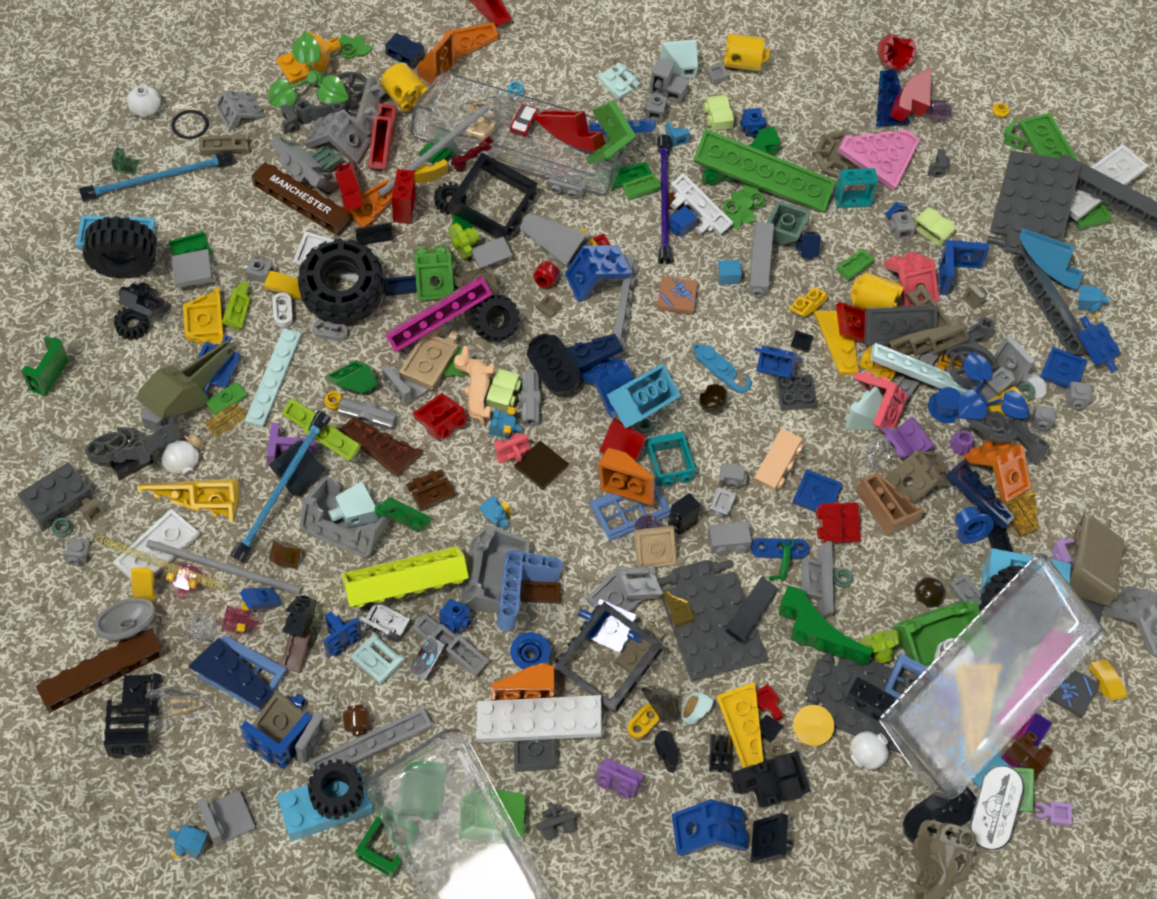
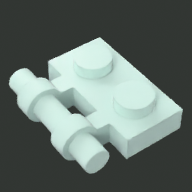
M617 63L615 68L618 71L615 72L610 68L598 75L597 79L620 100L632 93L630 86L633 85L638 89L641 87V83L635 75L629 72L625 65ZM624 76L627 81H624L621 77Z

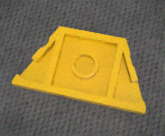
M219 287L214 288V292L206 296L202 294L195 300L183 304L186 340L204 345L205 341L212 344H221L224 335Z

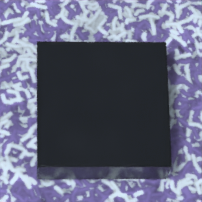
M796 330L790 347L808 352L813 335Z
M766 714L760 721L761 737L772 743L783 728V725Z

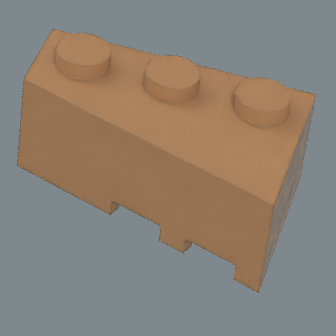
M876 472L862 478L855 491L885 534L889 536L919 522L925 510L921 507H916L910 502L908 496L901 495L895 490L896 487Z

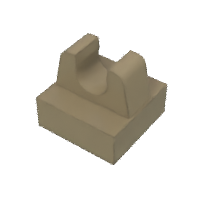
M972 284L967 288L962 299L975 310L980 307L986 297L984 294L986 290L982 286L976 287Z
M548 294L537 305V310L549 318H552L562 308V303Z
M86 497L80 501L83 506L79 509L88 524L106 514L101 502L96 497L92 500Z

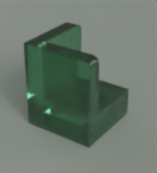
M116 148L111 161L115 172L135 175L139 164L137 159L126 158L122 148Z

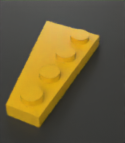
M814 311L813 315L818 322L819 329L824 336L825 343L830 350L839 375H855L856 372H859L855 342L852 339L840 336L837 311Z
M755 682L717 695L718 703L742 767L745 768L763 762Z

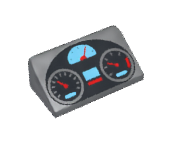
M428 635L408 671L426 681L446 644Z

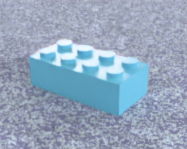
M662 363L607 394L620 421L625 428H628L679 398L681 394Z
M363 777L364 797L361 799L360 807L356 806L354 814L350 811L347 818H344L343 815L340 816V820H335L334 816H331V819H327L325 814L321 816L318 814L317 809L314 810L309 797L308 785L278 794V802L290 841L292 842L373 814L372 804ZM334 781L325 787L323 793L328 797L338 798L347 792L349 786L344 782Z

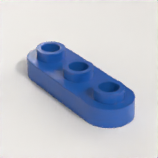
M757 538L751 543L750 551L757 558L782 559L783 549H779L777 546H781L783 540L786 546H790V539ZM793 539L794 545L790 550V559L805 558L809 553L808 543L802 539Z

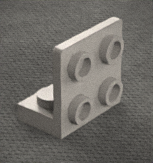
M222 90L214 105L228 130H234L241 118L262 119L265 117L263 110L251 92Z
M389 365L382 368L383 381L404 406L430 391L426 387L401 378L399 375L401 368L392 370Z
M240 791L207 804L205 797L197 800L215 847L255 829Z

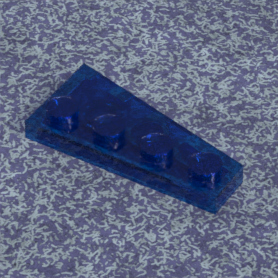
M886 70L879 73L876 127L909 126L908 116L903 122L891 117L893 103L901 91L897 70Z

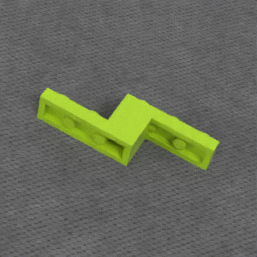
M290 398L281 414L304 428L303 432L308 434L311 428L310 423L316 413L294 398ZM329 422L323 431L315 435L314 439L352 462L362 445L338 430L339 427Z

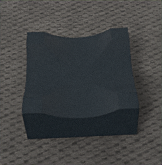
M303 440L295 442L269 464V467L279 479L286 473L285 471H287L302 443H304ZM309 449L302 456V460L297 465L295 471H293L294 473L285 486L292 495H298L308 484L326 471Z

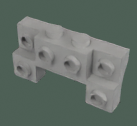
M280 135L273 136L270 145L277 154L281 155L278 161L285 170L295 176L297 181L302 183L309 182L312 186L318 187L322 192L337 190L339 186L337 180H328L331 174L329 172H320L322 166L302 147L295 146L297 143L295 140H283Z

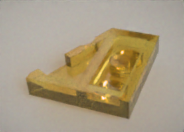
M1034 490L1017 496L1008 502H1003L1015 517L1011 524L1020 538L1036 532L1039 528L1036 517L1037 506H1035L1036 492Z

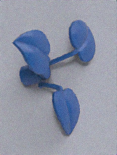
M972 352L968 353L964 361V371L970 379L974 381L979 380V384L975 391L967 390L960 396L958 419H983L987 414V406L1002 402L1001 409L1007 416L1016 419L1029 417L1030 412L1027 402L1016 391H1007L1004 394V399L999 398L987 403L985 402L984 395L978 394L983 385V380L988 381L992 378V367L981 355Z

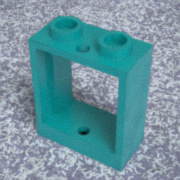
M875 168L840 170L834 191L836 209L871 207L878 185ZM845 185H866L865 190L844 191Z
M683 431L646 439L645 449L657 486L668 487L676 482L687 483L694 479L696 470ZM679 447L686 470L661 475L654 452Z

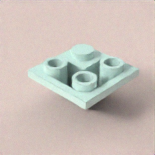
M696 40L662 42L660 58L675 63L673 74L683 78L696 77L698 69Z
M874 387L871 391L867 390L858 403L855 401L850 406V413L845 419L847 421L846 429L874 430L876 428L873 422L883 400L877 387Z

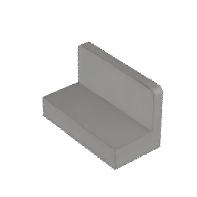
M504 237L472 248L470 259L471 261L475 260L478 268L482 269L510 258L512 253Z

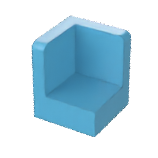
M670 122L666 123L665 133L671 137L672 147L689 143L690 132L688 128L682 129L677 127L673 129Z
M740 260L718 261V285L740 284L742 276Z

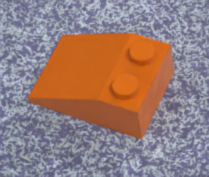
M450 29L417 66L418 77L434 86L454 65V30Z
M608 448L598 463L601 490L654 506L653 476L627 453Z
M540 663L491 684V701L553 698L554 666Z

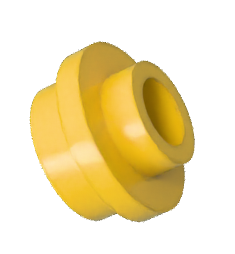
M996 103L993 105L992 112L997 117H1006L1009 114V107L1004 103Z
M331 391L324 398L325 406L336 410L339 408V403L343 397L340 393ZM333 399H336V400H337V402H334V403H333V402H330V401L333 400Z

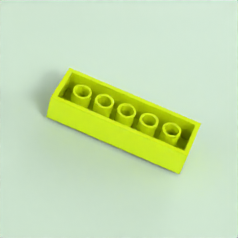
M458 546L341 573L348 604L354 608L363 607L368 602L380 603L389 597L401 598L410 592L421 593L431 587L433 589L442 588L445 586L444 584L451 582L452 584H459L464 582V579L469 578L465 557Z

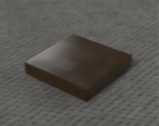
M539 441L521 458V461L514 465V468L541 490H544L568 467L569 463L542 441Z

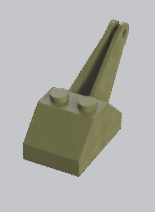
M224 341L180 371L173 365L158 369L139 389L137 400L162 420L206 406L208 396L204 393L203 388L233 354L234 346Z

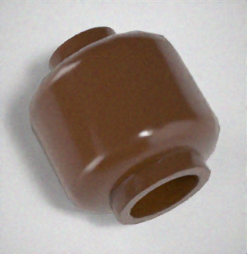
M364 705L348 706L347 710L343 712L344 730L352 732V736L365 735V730L371 727L369 709L364 708Z

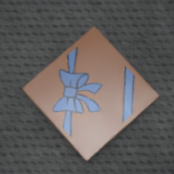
M662 276L657 309L693 315L698 281Z

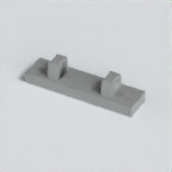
M373 76L367 79L354 124L366 136L372 133L374 115L379 116L378 106L381 97L385 94V89Z

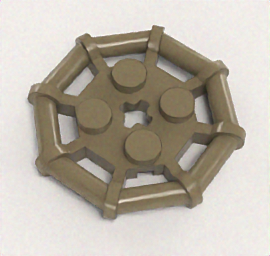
M847 129L830 134H822L818 145L812 151V156L817 160L821 173L838 178L840 172L832 169V167L840 170L861 169L837 152L845 136L859 135L849 132ZM825 144L829 145L828 149H823ZM822 156H826L829 163L826 164Z

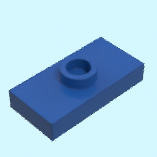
M247 588L240 592L248 609L277 608L282 604L274 588Z

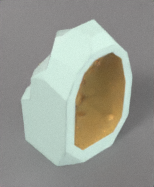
M693 692L684 704L682 710L683 722L686 725L696 724L705 717L706 713L710 712L714 700L705 694Z

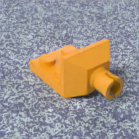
M307 31L315 38L320 48L319 60L315 63L310 62V64L316 70L325 72L330 62V54L341 50V44L337 37L324 41L321 36ZM292 52L276 58L277 64L291 85L307 79V74L311 69L307 66V63L297 62Z

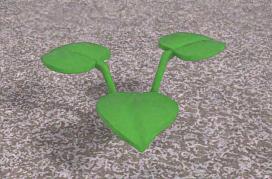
M304 32L294 43L292 53L297 62L307 63V66L311 69L307 74V80L290 85L287 79L276 80L269 90V103L271 106L279 108L285 104L291 107L297 99V94L293 88L309 83L320 86L317 96L325 104L347 101L349 96L341 79L334 75L325 77L323 72L316 70L310 64V62L315 63L319 60L320 48L315 38L310 33Z

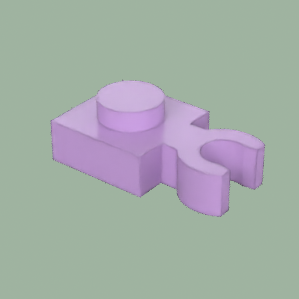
M1051 801L1049 807L1042 802H1037L1034 805V808L1042 811V814L1036 813L1034 819L1043 820L1044 818H1049V824L1068 827L1072 825V804Z

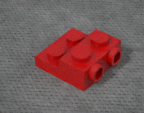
M440 393L412 413L414 419L426 428L427 433L438 441L441 438L449 437L451 431L457 427H463L468 420L464 408L443 393Z
M821 503L818 505V508H816V519L819 520L820 527L817 528V538L821 540V543H826L827 541L832 543L860 542L858 503Z

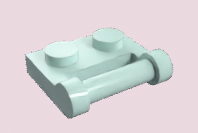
M374 633L350 656L354 663L380 685L406 661L405 657L398 655L386 645L377 633ZM375 645L385 655H387L392 660V662L389 664L371 647Z

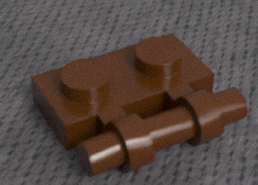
M442 469L430 471L428 475L421 478L416 477L412 479V482L406 484L408 491L417 489L412 492V497L420 511L455 497V491L448 478L439 480V478L444 476ZM432 481V484L425 487L423 486L424 484H427Z

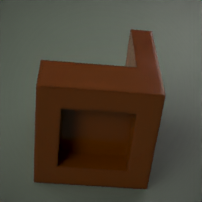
M273 540L269 560L278 566L297 568L301 549L289 542Z

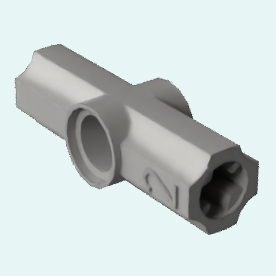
M527 370L522 373V425L525 426L539 425V376L534 370Z
M344 397L341 399L338 408V414L350 418L355 417L371 426L373 424L390 430L394 428L398 417L397 413L381 409L373 402L365 401L360 403Z

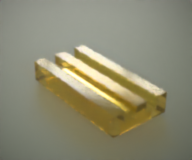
M234 402L204 423L217 438L243 421L247 414L243 412V409L238 406L237 402ZM240 414L238 417H236L235 419H233L232 421H230L229 423L215 431V429H217L218 427H220L236 415Z

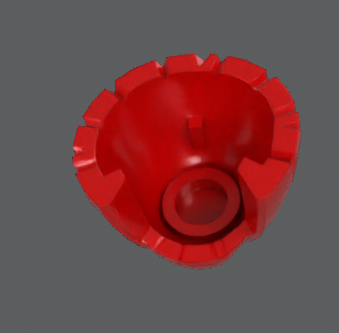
M892 33L887 34L881 38L877 46L878 57L885 66L894 70H903L914 60L913 58L916 54L915 41L913 39H900Z

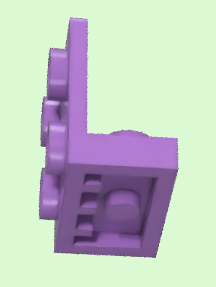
M910 417L897 429L887 426L882 428L885 432V438L890 443H893L896 447V453L901 458H908L916 450L930 452L935 447V444L914 417Z
M605 758L603 765L599 764L595 781L603 789L609 790L611 788L618 791L617 794L623 798H634L644 774Z

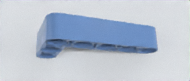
M515 550L506 553L502 570L497 626L499 629L511 631L515 627L519 608L521 579L537 582H558L563 566L560 559Z

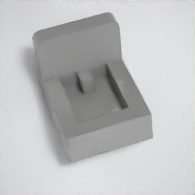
M718 487L713 502L709 509L713 510L712 514L721 518L724 515L728 516L737 494Z

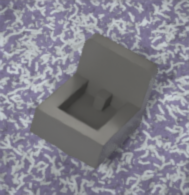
M285 104L281 106L282 117L286 121L282 122L281 125L283 133L286 135L289 132H295L300 126L296 111Z
M938 149L935 158L936 163L930 164L927 172L928 176H945L949 166V157L946 156L945 149Z

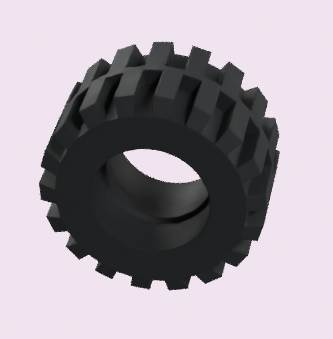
M498 294L491 295L473 306L475 307L474 310H471L472 318H470V322H473V330H476V334L481 336L482 339L489 341H502L508 339L509 336H513L515 334L514 330H517L519 327L517 323L520 322V318H518L520 312L516 310V303H512V299ZM492 307H498L504 315V322L498 329H492L486 321L487 312Z
M337 759V763H333L332 760H328L327 765L321 763L319 765L320 769L315 768L313 776L309 777L308 792L314 810L317 809L319 815L325 814L327 819H331V816H334L335 820H340L342 815L344 818H347L350 811L352 814L356 812V806L360 807L361 799L364 797L361 774L358 773L355 766L351 767L350 762L346 761L343 764L340 759ZM334 781H341L349 786L347 792L338 798L328 797L323 791L328 784Z

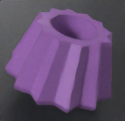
M967 430L952 435V439L949 440L953 453H958L959 456L965 455L970 452V449L975 448L974 436Z

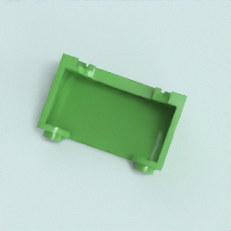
M976 601L955 602L892 625L893 629L899 632V642L906 656L930 669L935 665L934 654L936 647L946 639L963 640L971 648L974 656L985 653L984 649L991 647Z

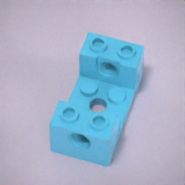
M991 549L983 564L981 593H984V587L986 583L991 581L990 578L995 574L998 575V571L1009 566L1019 565L1048 577L1052 585H1054L1055 594L1058 597L1056 606L1059 607L1069 592L1071 563Z

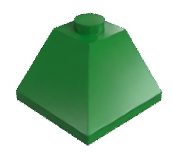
M355 360L324 376L327 381L363 394L371 392L373 387L378 385L369 364L359 360Z

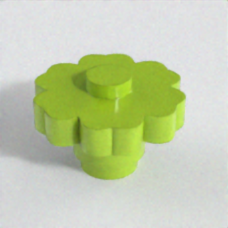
M458 223L448 227L451 243L460 257L464 260L472 256L471 246L480 240L476 229L467 228L462 230Z
M883 630L860 639V643L873 648V657L878 663H885L893 659L892 647L900 643V636L896 630Z

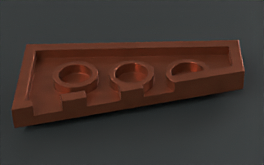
M355 417L340 428V432L361 444L360 449L396 477L423 454L422 449L410 447L409 443L403 440L400 442L386 432L381 433L375 430L374 426Z

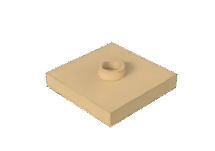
M673 525L634 530L637 567L653 565L657 568L677 565Z

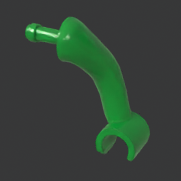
M793 539L789 540L790 546H786L784 540L782 541L783 557L779 575L769 576L770 581L780 579L783 582L785 580L790 563V550L794 545Z

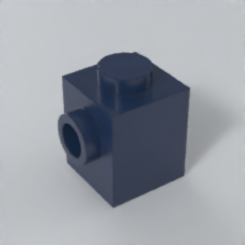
M802 231L799 240L796 241V251L804 259L819 257L821 235L817 231Z

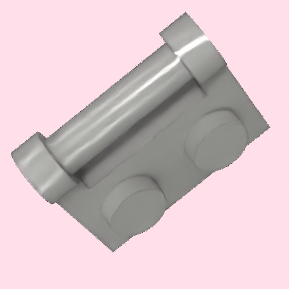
M653 565L625 568V566L616 567L615 574L625 600L659 599L663 595L655 576V567ZM645 575L646 578L627 579L626 576Z

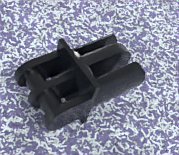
M662 730L656 735L654 741L659 757L658 762L663 760L667 771L673 773L677 769V756L680 749H677L671 733Z
M710 734L709 772L718 770L719 773L721 771L730 773L731 735H727L726 752H723L724 736L719 735L717 751H715V734ZM712 760H717L718 764H713ZM721 761H727V765L721 764Z

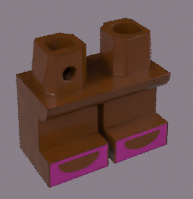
M1029 731L1025 735L1021 734L1000 758L1011 767L1017 768L1028 756L1020 768L1034 769L1035 780L1050 762L1053 750L1045 744L1041 749L1036 747L1034 743L1038 738Z

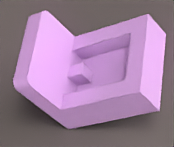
M1063 538L1055 542L1052 548L1053 560L1067 563L1072 562L1068 550L1075 543L1073 538L1068 540Z

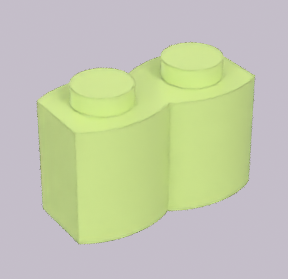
M727 95L706 97L705 103H703V111L708 114L707 124L711 126L712 131L732 129L734 117Z
M929 207L914 221L915 230L939 247L954 234L956 229L950 220L942 218L938 211Z
M498 368L487 395L486 406L506 412L508 406L513 407L516 400L514 393L515 391L519 392L522 383L519 380V374Z

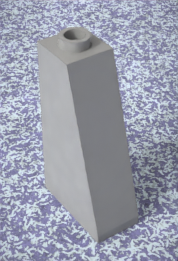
M534 213L525 215L519 227L565 266L571 265L582 246H587L593 237L588 233Z
M755 223L751 242L748 294L754 297L767 295L774 223Z

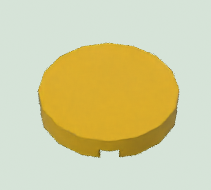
M808 705L796 713L793 720V730L796 737L802 743L809 746H819L831 738L834 731V720L826 708L819 705Z

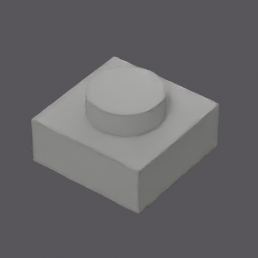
M722 63L706 68V73L712 84L726 81L729 78Z

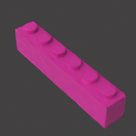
M481 275L385 332L386 337L395 352L491 296L492 292Z

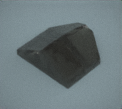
M659 685L643 687L641 689L662 723L677 721L681 718V698L677 693Z

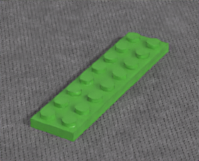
M1050 113L1019 120L1018 126L1034 154L1059 158L1061 155H1068L1078 160ZM1102 202L1078 221L1074 219L1073 221L1077 228L1082 230L1111 221L1112 216Z
M707 129L703 132L693 159L694 163L820 213L825 212L836 181Z

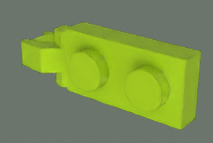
M244 281L232 290L222 320L223 324L235 330L242 328L250 301L249 295L246 294L249 284Z

